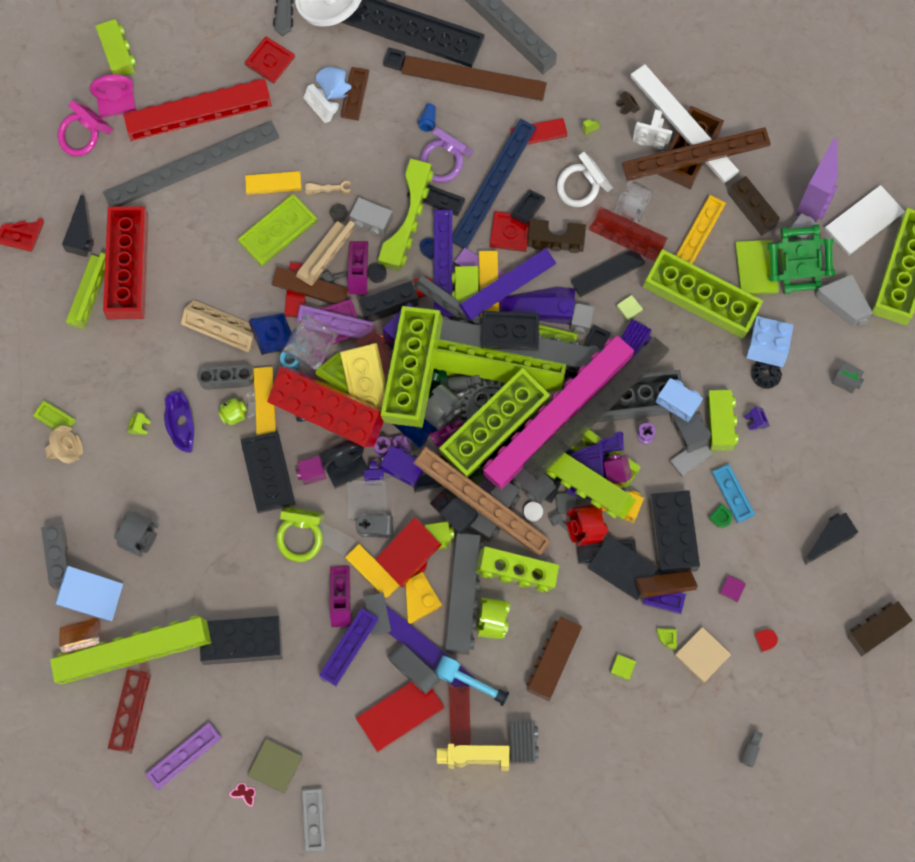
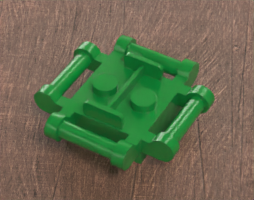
M814 224L812 227L792 229L783 227L780 229L781 241L767 244V249L770 252L769 281L782 280L784 294L806 290L818 291L822 287L821 276L835 275L832 252L834 238H819V224ZM812 234V238L788 240L789 236ZM820 245H825V269H821L822 256ZM777 249H779L780 274H778ZM813 277L812 283L790 285V279Z

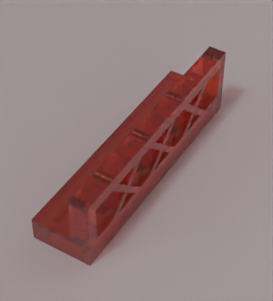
M600 207L595 220L589 227V231L655 262L668 239L603 207Z
M127 670L107 749L132 754L151 675L148 672ZM131 676L139 677L135 689H132L129 685ZM133 694L132 707L127 709L124 704L125 698ZM128 714L127 727L123 729L119 723L120 718ZM123 733L122 747L114 746L115 738Z

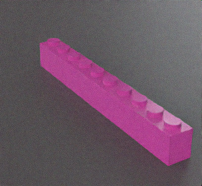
M616 336L614 339L610 338L604 344V349L600 353L597 351L591 357V362L587 366L583 365L578 370V375L566 382L564 390L561 393L559 391L556 392L551 398L552 402L548 406H542L538 411L539 415L534 420L531 418L524 425L525 429L521 433L517 432L511 438L512 442L507 447L504 445L498 451V456L494 460L490 459L485 464L484 476L500 491L633 357L634 350L619 336Z

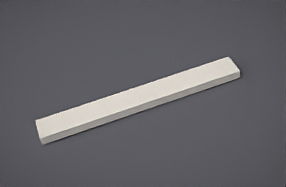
M643 65L631 74V79L653 104L662 111V114L689 145L712 140L646 65ZM727 157L705 162L723 183L739 172Z

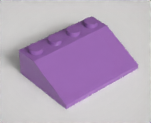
M834 138L810 180L796 215L800 216L802 213L805 216H810L814 222H817L818 218L823 219L838 188L835 185L838 179L837 139Z

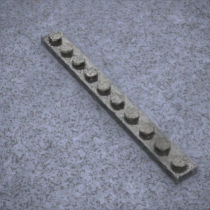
M654 337L523 465V468L538 480L669 352V348Z

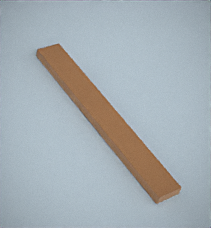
M427 447L422 450L413 464L538 557L551 541Z

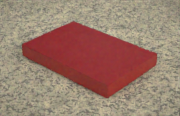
M414 517L375 560L399 586L403 587L441 547L442 543L418 518Z

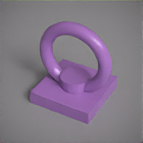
M436 127L433 134L441 139L432 141L424 148L420 161L427 163L430 152L440 146L454 154L456 157L454 169L447 175L439 176L434 174L433 182L446 183L456 178L463 166L462 152L471 157L474 151Z

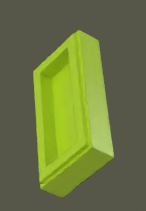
M44 400L32 415L35 419L53 430L59 426L72 428L76 422L74 418Z

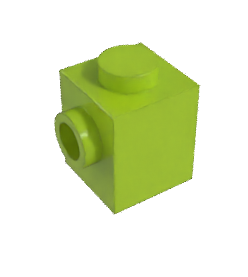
M448 522L425 525L442 543L439 549L448 548V545H451V539H454L453 527H449Z

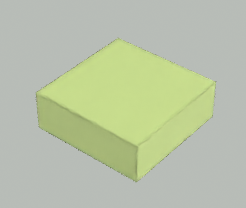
M632 295L616 306L627 321L643 311Z

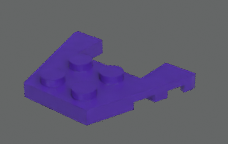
M621 431L616 432L614 436L607 439L604 438L599 443L591 447L587 446L569 456L606 479L604 467L605 453L624 450L623 433ZM571 486V488L568 489L569 495L580 497L575 493V488Z

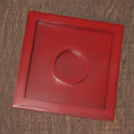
M265 36L244 63L245 66L274 84L294 60L295 54Z
M495 211L490 248L526 252L530 221L525 225L511 218V213Z

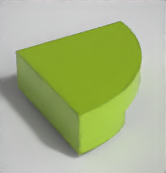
M591 119L583 121L582 131L584 135L601 128L597 120L591 121Z
M657 628L656 633L659 641L665 647L676 650L677 629Z

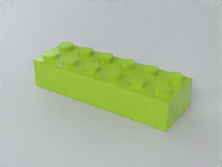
M907 208L902 216L872 308L873 315L905 326L912 319L915 310V210Z
M663 249L642 287L742 339L749 331L763 303V300Z
M402 306L381 410V417L384 423L423 428L443 323L440 310Z
M522 368L439 448V453L457 471L468 478L549 400L550 394Z

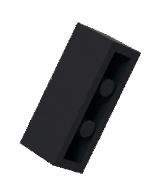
M412 281L360 299L358 302L364 320L374 322L399 313L402 306H406L408 303L414 307L418 306V296Z

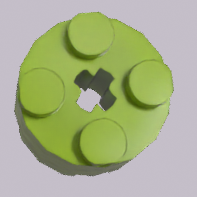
M482 597L480 601L482 609H480L477 619V637L504 639L505 633L508 632L509 621L505 620L507 614H509L510 602Z

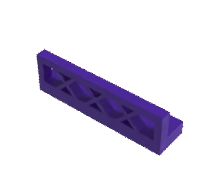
M361 608L319 674L322 681L325 683L327 681L337 687L378 622V617Z

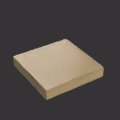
M703 627L675 655L703 684L731 656Z

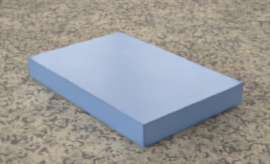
M66 566L55 605L112 622L123 584Z

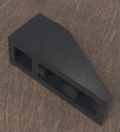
M80 195L62 246L66 252L87 257L88 252H91L94 242L92 239L88 203L85 197Z
M837 513L829 518L830 522L826 525L804 560L805 565L858 534V530L847 513L842 515Z

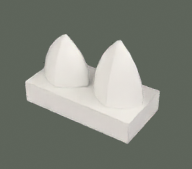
M314 84L307 86L303 97L304 100L324 123L330 122L333 114L338 110L339 104L327 101L322 88H316Z

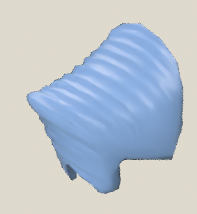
M327 67L316 74V82L323 89L327 100L348 96L345 93L351 89V85L344 82L346 71Z

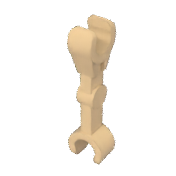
M343 181L341 185L327 184L324 186L307 183L305 184V194L313 195L320 192L341 191L342 194L349 195L351 189L346 190L343 187L351 186V183Z

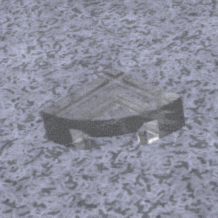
M247 392V417L254 418L256 408L255 393Z

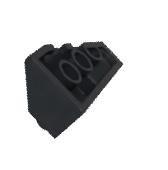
M484 464L476 469L468 479L489 494L490 490H494L496 486L484 476ZM447 488L442 490L429 503L460 534L478 517V511Z

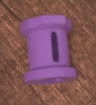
M643 423L637 433L638 441L642 444H650L656 434L655 426L651 423Z
M383 436L377 438L374 451L379 458H384L391 447L388 438ZM386 445V448L379 450V447Z

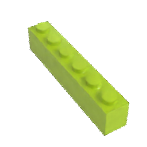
M550 443L531 461L539 470L541 467L547 470L545 474L554 480L556 477L561 479L560 483L566 488L570 489L571 486L575 488V493L583 499L586 496L592 499L590 503L600 509L602 506L607 509L605 513L614 519L618 516L623 520L636 501L630 494Z

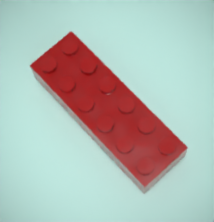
M145 206L107 207L103 313L107 320L145 319L148 213Z
M280 366L267 400L268 403L365 448L375 446L384 423L381 417L382 408L292 367Z

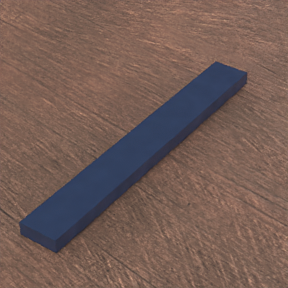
M522 119L519 120L452 236L453 244L462 249H468L536 131V126Z

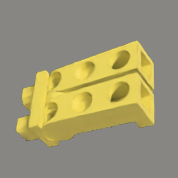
M448 744V748H437V764H448L449 769H455V766L462 768L467 764L501 765V771H509V746L459 745L455 747L454 744Z

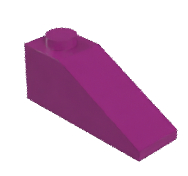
M350 241L348 294H367L368 241Z
M350 566L330 567L331 627L351 626Z

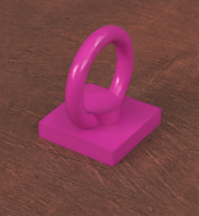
M119 74L104 75L95 79L90 84L89 90L97 98L99 116L101 118L122 115L136 110L133 93L134 84L131 77Z
M72 100L68 106L76 113L70 114L61 122L57 138L64 152L77 157L92 151L98 140V130L110 135L113 128L91 108ZM76 120L91 130L88 144L81 149L71 148L65 140L66 128Z

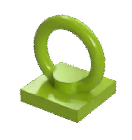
M291 507L283 509L280 519L285 521L279 526L276 534V543L281 554L294 562H305L314 558L322 546V532L318 525L324 521L325 513ZM291 525L299 528H311L315 536V542L309 552L294 554L287 549L284 543V534Z

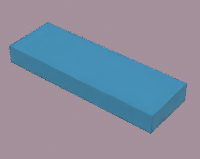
M730 464L713 470L711 474L736 523L738 524L754 517L755 513Z

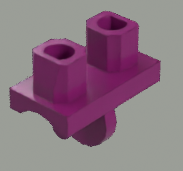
M461 420L451 425L447 424L440 431L430 434L438 452L439 448L463 426Z

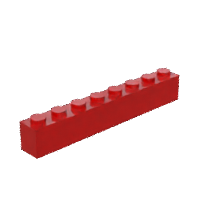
M256 79L250 83L237 84L226 89L220 88L214 92H204L198 96L184 97L178 101H168L162 105L148 106L138 111L132 110L123 114L129 138L131 141L271 107L272 104L265 79Z

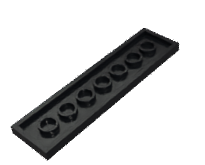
M361 0L353 14L340 22L471 68L485 39V34L386 0Z

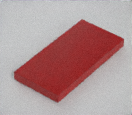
M410 682L358 716L356 720L378 753L445 709L433 689L425 695Z

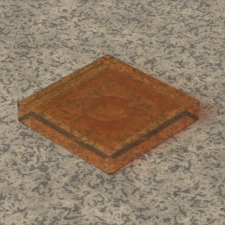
M99 618L60 627L59 649L62 654L100 644Z

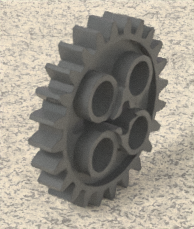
M491 380L490 385L483 381L482 387L477 383L476 390L469 388L470 394L465 393L464 398L466 400H462L464 401V407H461L460 411L465 413L461 415V419L466 420L464 424L484 405L477 402L479 399H485L488 402L490 395L494 396L502 388L500 381L497 385H494L493 380Z

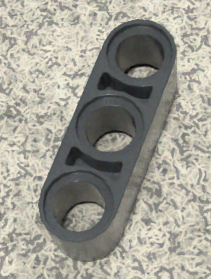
M248 365L205 367L197 373L200 386L207 390L248 387L254 382L252 369ZM243 373L250 374L246 379L240 378ZM226 374L230 375L228 380L221 379ZM205 376H211L209 381H202Z
M400 643L387 656L388 660L425 695L440 681L438 676L403 643Z

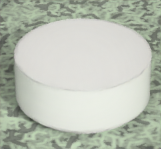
M530 502L525 506L524 517L527 521L537 522L542 518L543 508L539 503Z

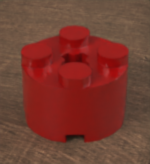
M590 504L568 510L567 516H570V521L566 522L567 531L571 541L577 543V547L599 543L603 540L604 535L608 534L607 524L604 523L602 517V508L599 509Z

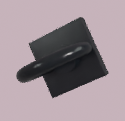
M347 440L319 453L322 461L321 467L326 470L335 489L363 477L364 470H369L362 457L364 452L363 446Z

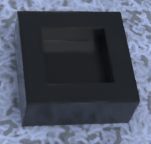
M388 47L383 66L401 71L406 52Z

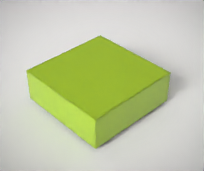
M618 654L610 674L629 681L636 661Z

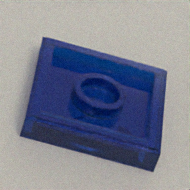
M284 313L249 320V325L261 355L296 348L297 344Z

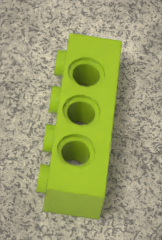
M483 547L479 550L475 573L481 574L483 578L492 579V577L499 578V581L503 583L515 582L520 587L530 588L531 586L537 588L539 592L547 593L556 586L559 565ZM495 562L501 564V571L496 569ZM514 566L520 569V575L515 574ZM533 571H536L538 573V580L533 578Z

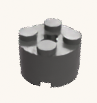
M442 384L437 386L432 391L433 395L428 398L424 417L427 422L439 431L445 426L446 422L450 424L455 419V411L464 403V401Z
M128 511L124 516L123 524L115 531L114 539H117L118 547L142 557L141 553H147L155 542L157 534L154 531L155 528L158 529L159 527L158 522L138 512Z

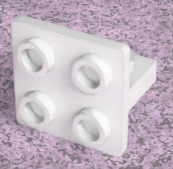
M655 109L651 125L636 122L633 142L639 145H649L658 150H668L672 131L662 128L664 119L661 118L662 111Z

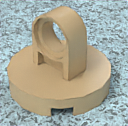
M59 426L50 432V445L44 449L46 458H58L67 464L76 462L80 459L79 456L83 454V446L79 436H74L70 432L72 430L70 427Z

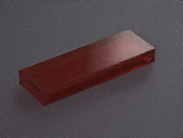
M469 686L449 687L450 742L455 747L471 745Z

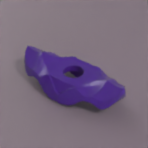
M179 390L168 394L165 398L164 422L173 444L181 451L191 453L194 443V421L190 405L185 395ZM181 416L186 417V423L183 426L178 425V419Z

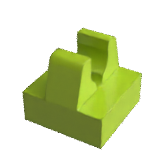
M142 413L132 414L126 433L145 435L148 431L143 430L141 426L142 424L150 425L151 421Z

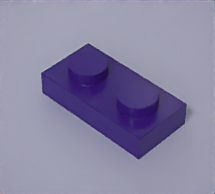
M673 593L646 597L642 605L681 615L686 594Z

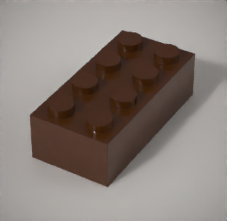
M690 106L688 110L689 115L712 140L717 139L722 130L724 120ZM677 131L668 151L690 145ZM704 163L659 173L658 175L691 190Z

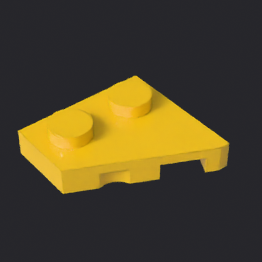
M423 572L414 576L406 583L407 616L410 625L442 607L441 602Z

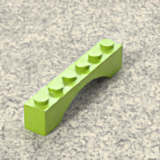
M410 158L405 173V180L410 191V208L406 220L399 231L383 243L378 263L382 264L385 268L400 272L402 266H406L408 259L406 252L407 249L410 250L412 247L413 239L411 236L413 232L416 233L418 222L416 220L418 215H422L424 208L422 201L423 198L426 199L428 196L429 188H427L428 182H432L434 176L432 164Z

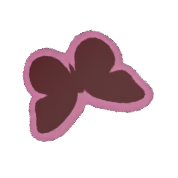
M239 783L236 789L231 791L229 795L232 798H243L246 805L252 807L256 791L253 787L247 788L245 783Z

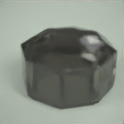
M338 203L331 207L329 214L332 221L341 223L346 221L348 211L344 205Z

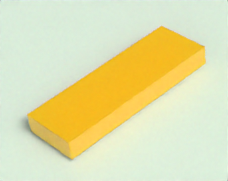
M300 171L245 175L247 195L302 191Z
M360 544L345 557L379 593H384L385 599L400 587Z

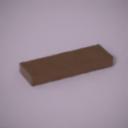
M351 67L348 81L351 89L346 92L348 96L344 99L341 118L359 121L370 73L368 69Z
M691 571L638 578L635 582L642 598L697 590L698 587Z

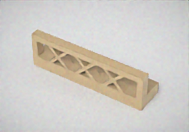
M350 220L345 226L337 221L297 272L296 277L313 286L352 235L355 223Z
M193 300L184 308L181 325L248 353L252 350L255 335L253 332L246 330L253 331L249 322L196 300Z

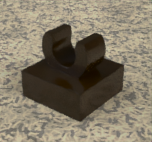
M627 91L620 94L622 100H619L616 105L618 107L625 105L621 114L626 115L630 111L636 113L640 110L632 94Z

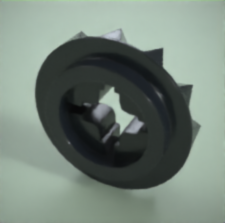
M757 362L752 368L751 376L757 386L770 389L779 384L782 373L779 366ZM770 368V375L772 376L768 375L764 380V372L762 371Z

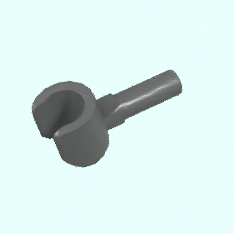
M327 271L322 275V280L333 284L335 280L348 276V271L335 275Z
M555 513L548 518L553 526L559 523L567 531V524L559 513Z

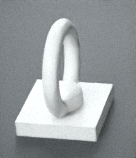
M585 152L579 155L584 164H574L567 167L560 174L557 181V192L560 199L571 207H583L590 204L596 198L600 186L607 192L613 188L593 159ZM576 171H583L592 184V190L589 195L581 200L569 198L564 190L566 178Z

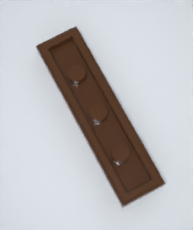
M278 266L276 268L272 286L330 304H337L346 300L348 288L319 279L316 280L313 286H310L296 277L297 272Z

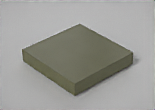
M266 739L248 776L285 793L302 756Z

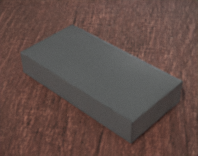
M384 593L364 596L367 611L379 618L371 631L372 636L391 632Z

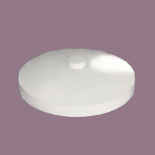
M295 0L296 8L304 20L312 25L323 27L332 26L344 21L353 14L361 0Z

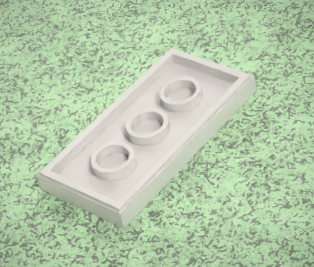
M880 185L828 224L824 230L850 256L900 218L905 211Z

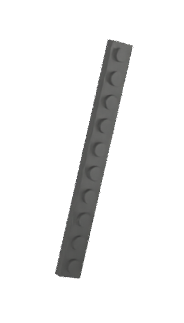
M269 121L104 191V196L109 207L123 206L279 139V135L272 121Z

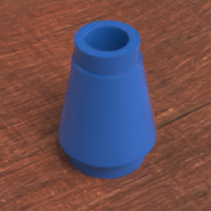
M433 104L425 105L418 120L419 128L422 131L430 132L436 126V106Z

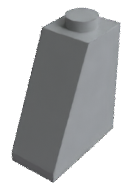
M853 275L820 287L815 295L818 300L852 327L855 325H865L873 314Z

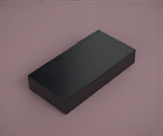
M529 189L511 212V218L527 225L545 202V197Z

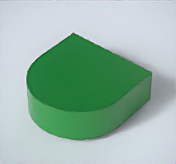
M721 504L708 519L717 527L725 528L732 521V513Z

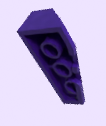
M553 287L507 296L499 301V312L539 313V321L571 325L575 289Z

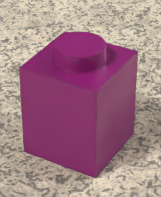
M620 453L609 455V458L604 461L607 480L611 483L627 482L632 478L628 455L621 456Z
M320 456L297 462L299 469H296L298 480H303L304 485L326 479L324 469L321 467Z

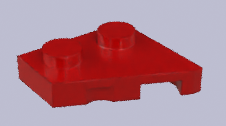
M39 218L37 222L31 223L21 221L15 224H2L0 228V245L32 252L44 225V220Z

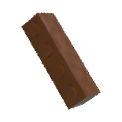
M560 617L558 622L554 621L550 629L553 632L551 639L546 638L542 648L545 650L543 657L538 656L535 663L536 673L535 675L531 674L526 685L529 686V693L550 702L582 629L581 625L563 617Z

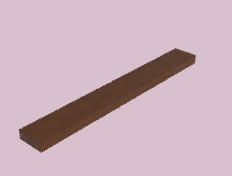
M405 56L402 69L403 75L543 101L547 82L411 56Z
M766 127L625 161L621 165L626 181L769 147L771 143Z

